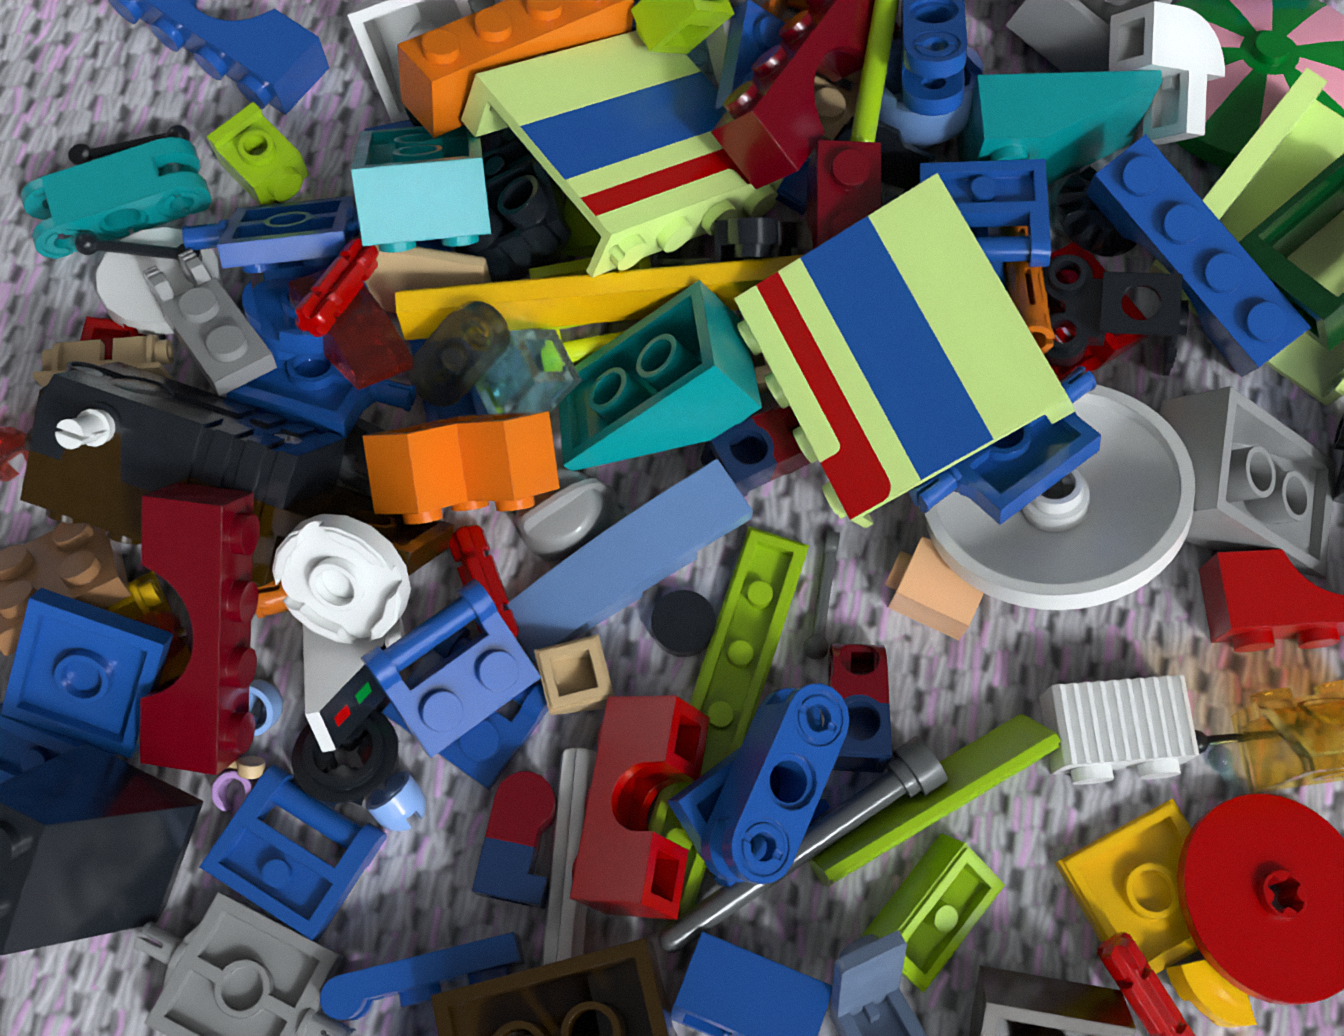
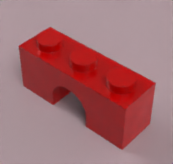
M677 695L612 696L607 698L604 719L597 735L598 751L591 787L585 798L586 814L579 851L572 866L573 883L569 898L607 915L678 919L688 849L653 831H649L647 818L649 808L661 790L674 783H692L701 776L710 717Z

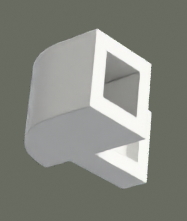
M1157 1L1112 15L1110 20L1109 71L1161 70L1163 81L1143 117V136L1146 134L1156 145L1204 136L1207 81L1225 77V64L1221 45L1209 23L1201 15L1189 8Z

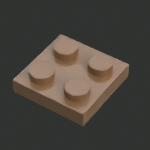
M61 522L53 531L24 545H12L0 551V651L5 657L16 652L29 598L41 587L102 609L131 596L119 542L105 536L106 530L87 523L71 524Z

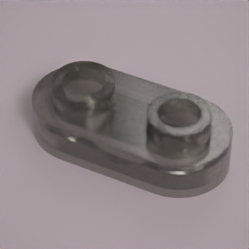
M468 301L450 313L415 353L409 363V378L411 384L416 386L417 394L432 405L449 407L456 404L469 393L506 352L509 346L510 332L504 317L493 306L482 301ZM477 327L482 331L484 336L478 331Z

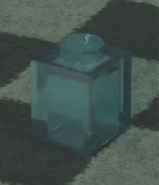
M555 329L508 330L469 374L488 414L549 411L550 413L582 381Z

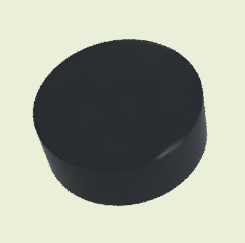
M677 590L662 597L654 607L651 617L652 634L656 643L662 650L677 657H690L705 650L710 644L716 627L715 612L709 601L699 593L690 590Z

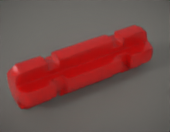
M360 238L352 239L339 253L340 257L334 259L310 289L312 292L305 295L295 308L297 315L295 324L301 332L308 331L314 337H321L328 333L337 321L334 317H339L364 286L363 281L368 280L377 269L378 262L376 258L379 255V251L375 245L362 246Z
M479 525L463 526L456 529V532L451 536L449 548L454 562L462 563V566L457 567L462 585L464 586L471 580L476 579L487 591L498 613L516 638L519 634V628L513 611L511 609L505 611L504 606L509 604V600L494 557L492 555L486 556L485 554L486 551L490 550V546L484 529ZM476 623L479 634H481L482 631Z
M1119 932L1110 939L1100 943L1097 948V955L1150 1036H1195L1130 934Z

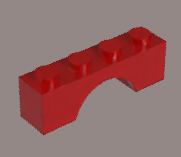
M1283 549L1218 552L1198 569L1211 643L1232 642L1235 652L1246 653L1270 649L1275 646V639L1297 638L1299 648L1315 649L1340 643L1339 636H1344V595L1322 589L1307 580L1294 567Z

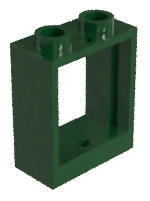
M1344 153L1238 242L1309 324L1311 328L1305 333L1328 351L1344 340V293L1339 297L1335 296L1288 260L1287 257L1344 210Z

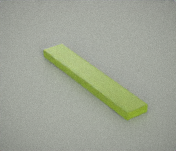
M750 526L748 527L714 634L689 703L710 717L701 776L742 746L763 693L809 549L807 544ZM690 782L674 783L660 791L648 826L649 831H653L688 849L678 916L695 905L707 868L704 860L699 855L667 802L690 785Z

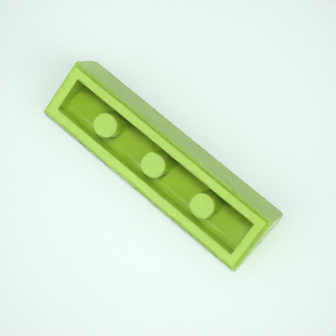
M1019 714L941 760L940 764L948 778V781L927 796H923L920 792L910 799L902 795L809 860V863L822 885L829 887L1044 758L1060 747L1058 743L1061 740L1056 732L1024 714Z

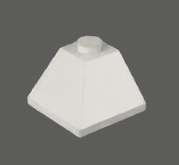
M366 0L357 3L347 16L392 123L409 120L405 106L401 102L397 44L473 14L469 0Z

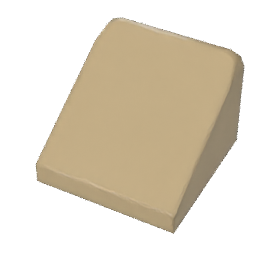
M599 634L534 650L550 715L606 708L607 698L614 696Z

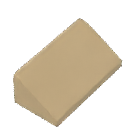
M418 246L403 252L387 253L379 251V255L376 258L378 267L370 278L364 281L370 293V308L396 313L395 292L400 290L492 282L484 257Z

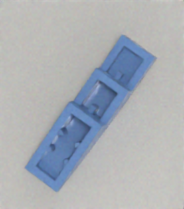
M719 460L712 461L602 532L504 606L505 611L508 609L513 611L519 628L517 638L533 663L537 661L534 650L569 642L642 598L643 591L696 560L697 551L752 519V508Z

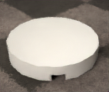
M169 227L141 230L120 240L123 242L175 248L184 243L182 230ZM212 249L201 250L203 256L202 263L210 278L216 277L223 287L222 272L217 256ZM113 252L104 254L96 272V285L98 296L111 319L123 328V324L128 327L137 328L139 334H156L157 336L174 334L165 321L159 302L146 283L142 271L157 266L160 272L166 275L174 294L177 296L194 288V285L184 276L178 260Z
M320 514L301 521L276 549L272 572L275 584L277 585L281 581L282 587L288 595L283 602L291 614L314 633L341 643H354L357 638L371 637L369 641L383 637L406 610L411 591L407 567L393 544L371 525L347 515Z

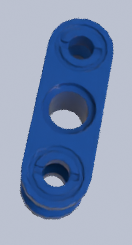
M901 0V95L904 106L911 112L925 116H939L953 112L962 105L965 84L964 66L968 44L964 0Z
M821 683L802 685L799 688L778 689L767 695L759 705L705 826L701 840L702 858L708 870L718 878L730 882L772 883L783 877L793 864L848 731V708L842 696L835 689ZM821 711H822V713H823V715H824V724H823V727H822ZM774 768L777 770L781 780V787L777 797L774 796L770 788V776Z

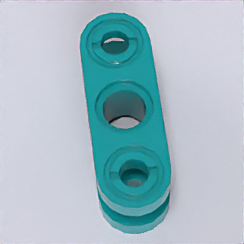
M168 137L157 139L39 177L29 182L22 189L20 195L25 212L34 218L44 220L34 228L32 233L36 251L44 257L59 259L71 255L73 252H78L75 248V238L82 232L94 233L98 239L117 240L129 236V230L131 229L136 233L187 217L189 214L193 215L207 210L212 199L206 180L198 174L201 166L195 146L190 141L182 138ZM61 233H63L64 235H72L69 238L57 239L59 237L58 235Z

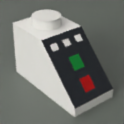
M401 617L383 637L369 641L371 637L357 638L354 643L333 641L312 632L303 624L305 715L322 752L336 750L386 697L363 664L361 657L377 646L384 650L403 637L405 630Z

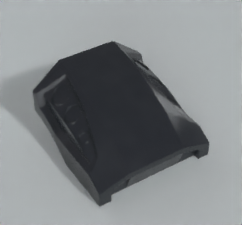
M515 137L482 154L491 234L479 235V241L474 244L455 247L456 253L484 257L492 282L519 280L530 275L529 269L547 266L558 262L571 236V229L565 221L561 188L521 140Z

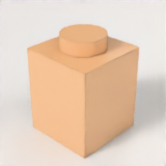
M924 536L921 537L913 555L900 550L885 583V586L896 590L888 608L958 641L970 626L984 594L961 579L950 569L937 552L932 540Z

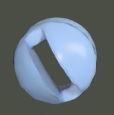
M254 679L249 686V712L251 713L258 698L264 703L259 719L254 717V737L263 734L275 725L283 712L284 700L279 689L262 679Z
M403 771L387 779L386 790L376 789L367 799L365 807L385 829L396 832L407 831L411 829L410 824L406 820L413 813L420 819L425 815L426 798L421 787L409 772Z

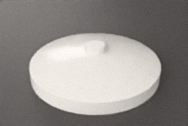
M1097 385L1094 390L1089 391L1073 403L1077 416L1101 434L1100 450L1001 525L970 498L960 495L958 492H952L933 506L930 511L924 513L927 531L932 543L945 563L961 579L991 597L1018 606L1042 610L1081 609L1104 604L1130 594L1155 578L1173 560L1181 549L1192 522L1195 499L1193 465L1184 443L1172 426L1157 412L1139 400L1120 391Z

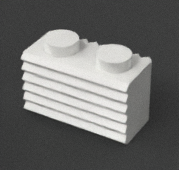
M1184 675L1056 684L1050 686L1039 696L1044 726L1056 732L1061 740L1058 743L1060 747L1048 754L1051 774L1071 773L1073 784L1084 785L1111 781L1114 779L1113 770L1137 768L1139 779L1172 777L1181 774L1179 764H1184L1199 756Z

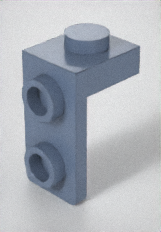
M895 931L880 939L875 934L860 937L847 945L841 951L840 958L835 961L830 1018L840 1036H927L899 988L907 943L899 931Z

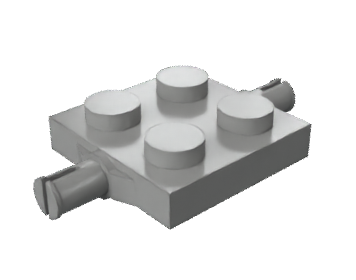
M217 893L201 923L184 939L160 928L152 921L145 924L140 933L158 941L163 946L147 938L136 937L134 949L140 950L168 965L163 990L144 1024L167 1036H330L327 1032L335 1036L356 1035V1029L350 1028L321 1013L320 993L329 979L333 978L344 956L316 941L310 940L303 934L226 894Z

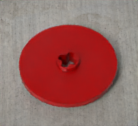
M1260 793L1246 794L1234 797L1208 810L1199 818L1187 835L1181 849L1177 871V889L1182 915L1187 929L1201 954L1234 987L1254 998L1279 1005L1309 1004L1325 1000L1344 989V838L1318 813L1301 803L1282 796ZM1274 884L1281 890L1277 900L1284 907L1278 910L1271 904L1275 894L1268 887Z

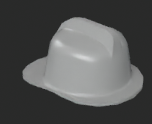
M563 463L557 466L560 489L535 495V506L517 510L516 513L517 527L523 542L535 555L547 561L551 569L602 532L628 516L613 503L610 496L613 492L611 486L580 471L568 470L563 466Z

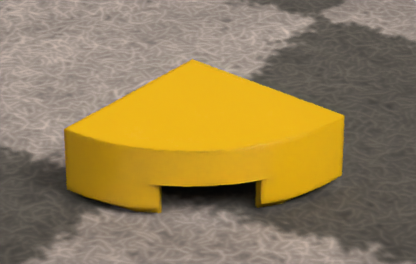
M1206 959L1166 968L1170 982L1178 996L1183 1001H1190L1202 1014L1211 1020V1023L1225 1028L1257 1025L1248 994L1225 980Z

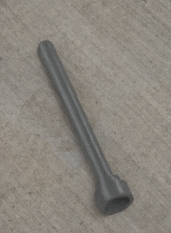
M914 736L893 751L895 759L886 764L887 773L807 828L794 862L783 877L775 882L766 884H754L744 881L736 882L731 887L722 886L680 915L677 920H673L664 926L658 935L660 947L668 953L680 951L699 938L702 931L706 933L902 795L910 799L919 792L923 796L933 792L948 781L947 775L936 756L918 736Z

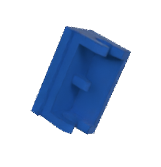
M702 931L670 1015L673 1021L708 1036H818L832 995V985Z

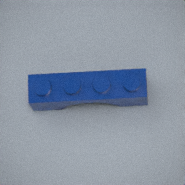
M109 0L118 14L128 22L136 24L141 19L149 24L154 35L170 50L178 52L183 47L191 52L198 65L212 78L221 80L226 75L235 81L243 96L249 102H254L260 109H264L269 104L286 115L330 68L319 37L275 8L250 19L234 21L217 19L196 9L197 0Z
M1146 134L1094 175L1086 191L1088 197L1124 239L1134 241L1146 249L1170 274H1183L1182 289L1199 316L1203 333L1241 378L1261 367L1311 328Z

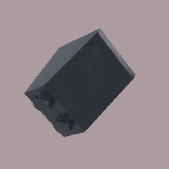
M84 743L0 783V955L143 927L150 921L157 923L169 900L204 801L88 743Z

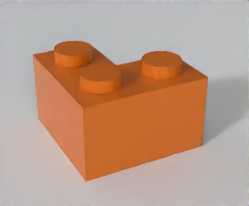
M549 411L455 416L362 436L374 514H402L403 524H422L437 521L443 518L442 508L451 506V511H468L489 506V501H495L496 511L500 512L527 509L535 506V495L560 489Z

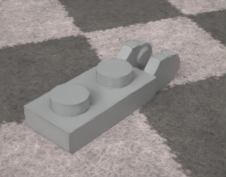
M189 249L178 254L180 268L184 276L194 285V288L176 296L166 275L160 272L157 266L142 271L146 283L159 302L165 321L219 397L277 368L271 351L249 324L216 277L210 278L203 263L193 250Z

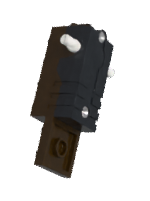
M79 361L68 362L65 372L54 374L48 385L39 390L33 427L27 433L24 442L25 449L29 452L20 500L46 509V516L53 520L71 524L87 523L106 530L105 536L123 544H142V495L176 482L254 492V514L257 515L260 522L259 542L252 558V582H255L257 587L265 586L274 581L272 569L276 549L301 521L320 514L347 515L371 525L393 544L407 567L408 576L448 549L454 529L453 524L442 520L408 525L403 524L402 514H374L371 496L337 485L343 460L345 437L330 432L324 434L317 433L315 427L300 422L291 424L286 422L287 418L270 412L265 414L258 413L256 407L223 396L219 397L217 394L119 361L103 365Z

